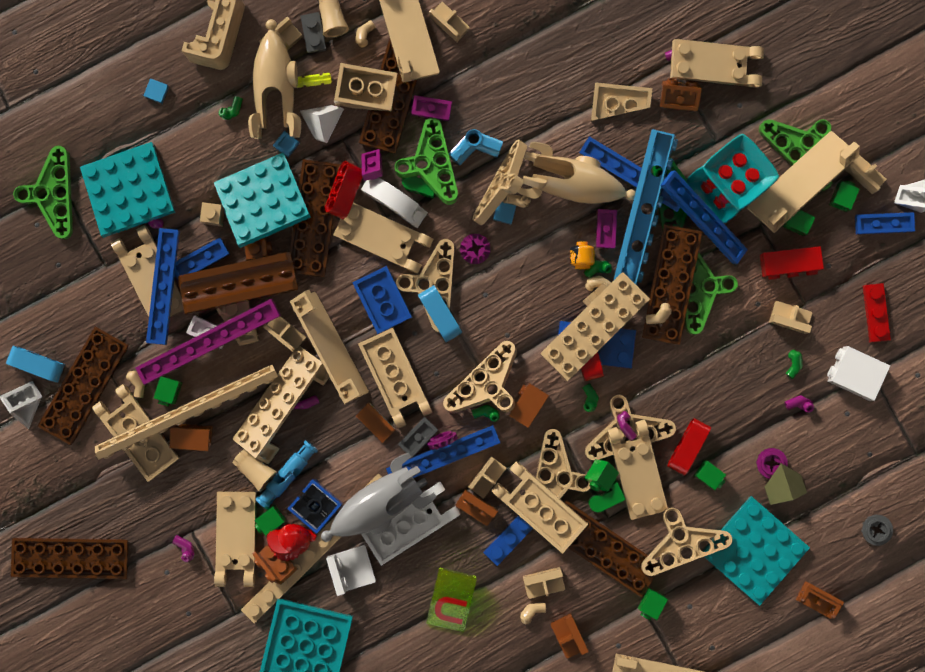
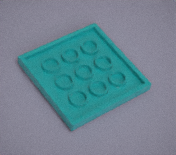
M152 142L80 167L99 232L103 238L175 213L156 149Z
M284 153L214 182L239 248L311 218Z
M750 496L721 529V531L730 533L732 544L723 550L704 557L760 606L810 547L756 499ZM721 534L720 539L716 541L712 539L714 549L717 548L715 545L717 543L725 545V541L728 540L727 536ZM710 544L702 552H707L710 549Z
M281 598L277 599L260 672H340L353 616Z

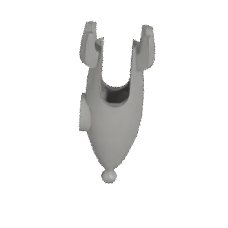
M409 453L403 454L391 462L390 469L392 473L367 485L344 504L336 515L331 529L322 532L321 539L324 542H329L332 536H354L367 532L379 534L385 531L390 526L391 520L409 505L413 504L415 508L422 509L437 496L433 492L426 497H420L422 494L421 488L428 484L425 478L418 482L414 480L413 477L421 472L418 466L410 470L407 467L402 468V464L411 458Z

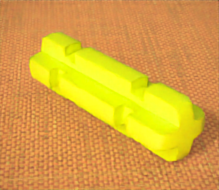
M331 74L307 75L304 78L299 76L297 88H302L304 85L310 87L321 85V83H324V85L331 84Z

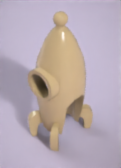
M273 19L266 22L268 32L263 37L254 60L253 91L256 113L249 117V132L251 138L262 139V129H267V95L273 90H279L282 95L284 127L289 128L290 137L300 138L301 119L297 114L293 113L294 88L298 86L296 61H291L282 39L275 32L277 23Z
M530 142L529 147L540 151L541 154L526 152L524 159L534 162L533 166L561 175L564 179L533 174L532 178L523 176V184L532 188H520L517 193L536 199L544 191L566 200L587 204L608 203L626 197L629 201L634 200L636 192L632 189L626 191L615 177L600 168L601 163L597 159L589 156H579L575 159L552 156L553 150L549 145Z

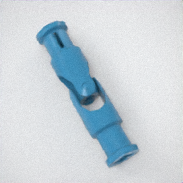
M305 440L300 450L290 457L283 468L267 484V489L260 497L256 498V501L269 510L271 503L276 497L282 495L295 477L308 464L307 461L310 457L318 452V449Z

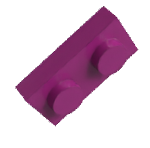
M414 95L411 115L449 121L452 101Z
M380 149L361 154L362 177L364 181L375 180L383 176Z
M597 210L596 248L615 249L617 210Z

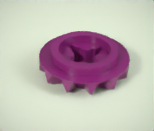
M470 234L461 242L460 253L468 263L480 264L490 254V243L486 237L480 234ZM472 241L476 243V246H483L478 250V257L474 251L467 252V250L472 248Z
M451 431L440 433L430 439L428 446L432 450L448 446L457 440V434Z
M776 448L764 449V451L758 454L756 461L757 470L762 476L769 479L779 465H774L770 469V466L764 464V462L770 461L773 458V461L779 463V465L781 463L785 466L788 465L785 454Z

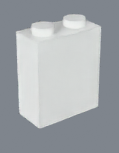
M849 346L840 348L835 356V359H837L835 365L831 366L827 376L829 379L827 382L868 401H875L890 365Z

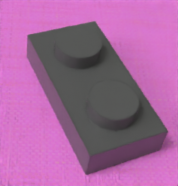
M319 12L301 15L307 53L327 51Z
M424 417L398 445L406 453H409L412 458L438 429Z

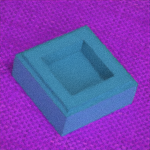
M150 78L143 96L163 104L169 86Z
M283 131L273 144V147L289 158L300 143Z
M501 202L495 210L493 220L511 225L516 205Z

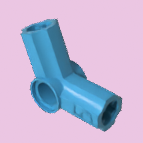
M472 129L466 133V136L448 154L460 166L475 150L498 157L503 141ZM472 135L479 138V141L475 144L470 143L468 140Z

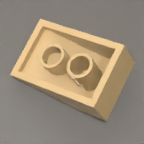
M340 63L334 103L337 106L355 109L391 111L397 73Z

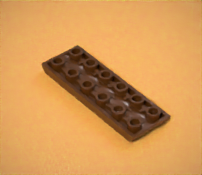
M389 38L380 70L397 73L391 111L368 110L359 144L395 154L417 80L402 82Z
M305 159L302 161L299 190L311 218L293 225L289 252L291 253L296 274L325 277L334 215L325 211V205L341 166L340 164Z
M664 225L646 315L657 314L663 303L670 304L672 312L664 323L646 324L645 319L642 338L680 345L702 231Z
M290 252L178 276L185 314L298 290Z
M95 326L37 427L72 445L129 345Z
M566 500L565 504L588 523L568 548L642 597L656 576L646 575L641 569V564L648 555ZM649 561L645 569L653 572L654 567L659 566L661 569L662 566L659 562L651 564Z
M12 538L11 577L127 579L128 540Z

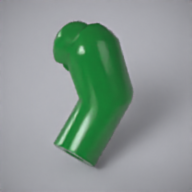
M234 96L232 105L227 108H221L219 116L224 120L238 116L243 98Z
M596 260L594 265L590 266V269H586L583 274L587 278H591L596 272L608 274L612 271V265L608 261Z
M791 350L788 357L792 360V366L785 374L789 378L794 379L803 367V358L799 351Z
M588 383L582 387L587 395L584 410L592 412L597 407L599 396L592 385Z
M488 404L471 410L474 419L481 416L489 418L492 422H497L500 419V412Z

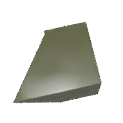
M782 463L764 486L770 505L792 501L807 493L801 474Z

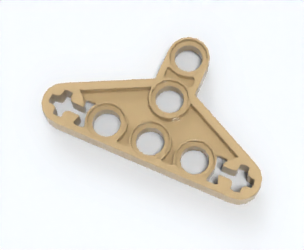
M519 139L511 146L473 215L472 220L479 225H483L508 194H516L522 187L523 179L518 177V173L527 145Z
M448 239L441 240L420 275H400L396 281L398 289L403 292L420 294L425 290L419 288V281L426 279L430 284L428 288L434 285L442 299L447 302V307L450 310L454 261L453 242ZM444 243H448V246L451 247V250L447 251V257L451 256V260L447 258L439 259V255L443 256L444 254L443 249H440L441 246H444ZM441 262L449 263L450 269L447 272L440 271L439 264ZM402 278L410 280L408 288L400 287L399 283ZM444 280L448 283L449 287L446 291L438 289L437 285L440 281ZM425 309L433 329L436 332H439L430 315L428 314L427 310Z
M504 341L445 397L443 401L445 409L450 413H457L492 401L501 411H512L515 407V400L504 389L517 354L515 345L510 341ZM506 347L510 348L511 353H505L504 349ZM498 354H500L505 359L504 362L501 360ZM493 359L499 361L496 368L489 367V363ZM481 372L484 373V380L477 382L475 379L476 375ZM496 385L498 387L497 392L493 395L489 394L488 388ZM465 386L471 387V392L468 395L462 394V389ZM457 394L464 399L463 402L456 396ZM504 398H509L511 401L510 405L506 408L501 407V401ZM451 400L455 402V407L450 406L449 402Z
M615 395L609 402L614 420L586 446L585 455L590 460H598L613 455V451L607 449V443L610 441L608 429L617 427L621 443L625 442L626 436L621 431L617 421L618 414H621L623 411H626L631 417L629 425L637 434L635 439L639 438L635 422L645 420L648 429L654 432L653 438L650 439L651 443L674 435L676 426L670 420L631 414L626 398L622 395ZM616 398H621L624 402L621 409H616L613 406V401ZM665 423L672 427L668 434L665 431L659 432L660 437H658L657 430L654 428L656 425H658V429L664 428ZM603 442V449L606 454L603 455V451H599L596 453V457L592 454L589 455L592 446L595 449L601 448L599 443Z
M556 429L547 430L543 438L536 478L560 499L568 489L581 492L588 491L590 489L589 482L586 488L578 486V480L586 475L571 471L560 432ZM552 432H555V436L558 437V440L553 442V446H557V450L545 448V444L550 445V439L547 436L551 435ZM546 451L554 453L553 461L547 462L544 460V453ZM543 470H548L551 473V477L547 481H543L540 478V473ZM563 473L568 474L570 477L569 482L565 485L559 482V476Z
M668 508L663 514V519L669 533L644 559L641 569L644 574L649 576L662 573L729 547L732 544V536L727 531L686 527L680 511L676 508ZM675 511L678 518L675 522L668 521V512ZM677 529L684 531L685 537L683 540L675 539L674 532ZM721 534L727 536L726 544L717 543L715 544L717 548L714 549V543L710 538L714 537L713 540L716 541L720 539ZM702 541H707L710 544V549L707 552H702L699 548ZM686 547L692 551V556L689 559H684L681 555L682 549ZM667 554L672 555L674 558V562L670 566H666L663 562V558ZM659 557V562L663 569H660L659 566L654 567L653 572L645 569L648 566L647 562L650 561L651 564L657 563L655 558Z

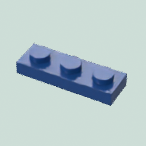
M914 212L855 215L856 235L915 232Z
M218 238L176 261L175 276L177 280L180 275L202 271L229 256L230 253L223 240Z
M518 515L483 553L498 566L533 527Z

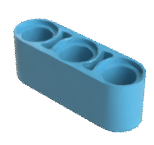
M434 285L418 294L419 299L446 343L463 333Z
M14 345L6 361V364L56 383L59 382L65 366L63 363Z

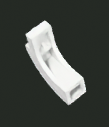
M379 177L375 180H367L360 189L373 200L385 205L416 228L419 227L428 214L418 203Z

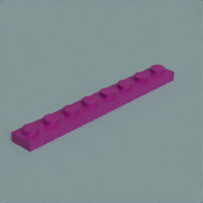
M269 299L135 367L143 385L280 317L281 314L273 299Z

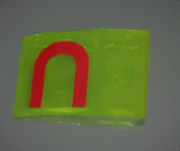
M439 567L426 624L464 632L477 576Z

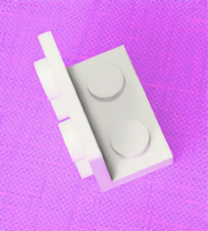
M365 545L329 555L326 558L337 596L345 594L346 591L375 583L376 581Z

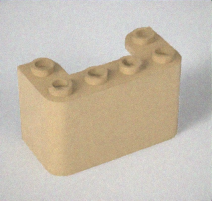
M207 0L208 6L213 12L206 37L196 35L193 42H184L182 52L191 63L217 70H223L228 67L245 9L243 0Z

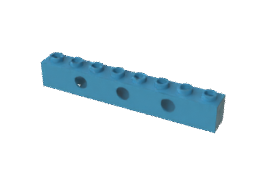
M651 130L614 280L623 272L636 285H638V282L642 283L644 272L641 269L643 264L647 263L649 253H646L647 246H651L654 234H651L653 226L656 227L659 217L656 215L657 207L661 208L663 197L660 196L662 191L660 185L666 178L667 170H671L673 159L670 156L672 151H676L678 144L675 134ZM656 165L662 168V174L659 177H654L651 174L652 167ZM649 203L652 205L653 210L650 214L642 212L643 204ZM636 240L643 243V249L639 252L632 249V243Z

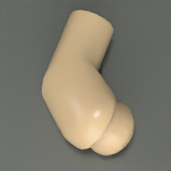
M372 20L357 29L355 41L361 48L368 45V40H366L367 34L376 28Z
M508 194L503 200V203L513 204L522 208L528 207L531 202L529 197Z
M595 276L587 280L585 288L588 291H593L604 282L608 285L612 282L603 276Z
M663 303L657 314L646 315V324L664 323L672 312L670 304Z
M129 371L126 378L135 386L134 397L143 398L145 385H143L137 371Z
M545 603L528 604L520 615L522 623L530 624L532 622L531 619L536 613H546Z

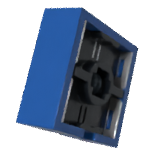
M312 479L302 491L304 494L298 496L287 509L317 534L343 503L316 479Z

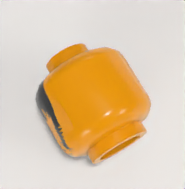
M576 242V246L570 248V264L575 266V269H590V266L594 265L595 249L593 246H589L588 242Z

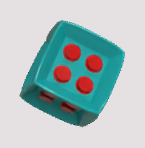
M739 134L716 152L703 166L695 170L687 178V184L723 223H727L738 212L768 190L779 179V174L759 147L746 135Z

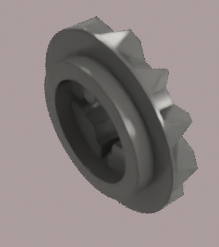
M875 514L867 517L863 522L861 532L869 544L880 546L886 544L891 539L893 526L888 518ZM880 525L879 529L884 533H876L874 535V530L870 527Z

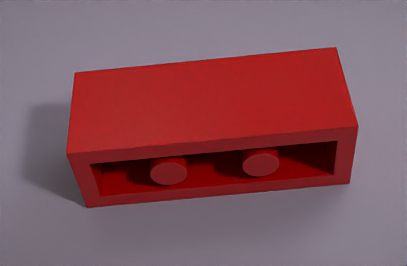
M821 246L760 254L762 277H768V280L780 279V275H787V278L799 277V273L805 272L806 276L817 275L818 271L824 269Z

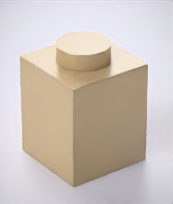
M202 202L200 222L205 225L223 227L225 214L223 206Z

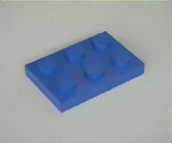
M387 266L352 282L377 334L412 318Z

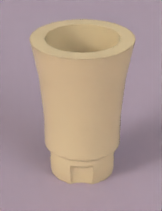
M319 0L323 35L330 38L347 33L349 27L344 19L339 0Z
M245 449L232 462L259 492L263 491L277 474V471L253 457Z

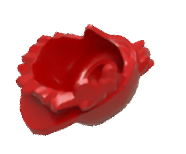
M287 524L281 529L270 531L267 534V543L271 552H274V557L288 562L290 559L294 560L300 554H303L310 546V543L316 540L317 535L314 531L306 529L299 524Z

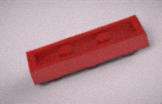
M884 283L863 285L869 342L891 340Z

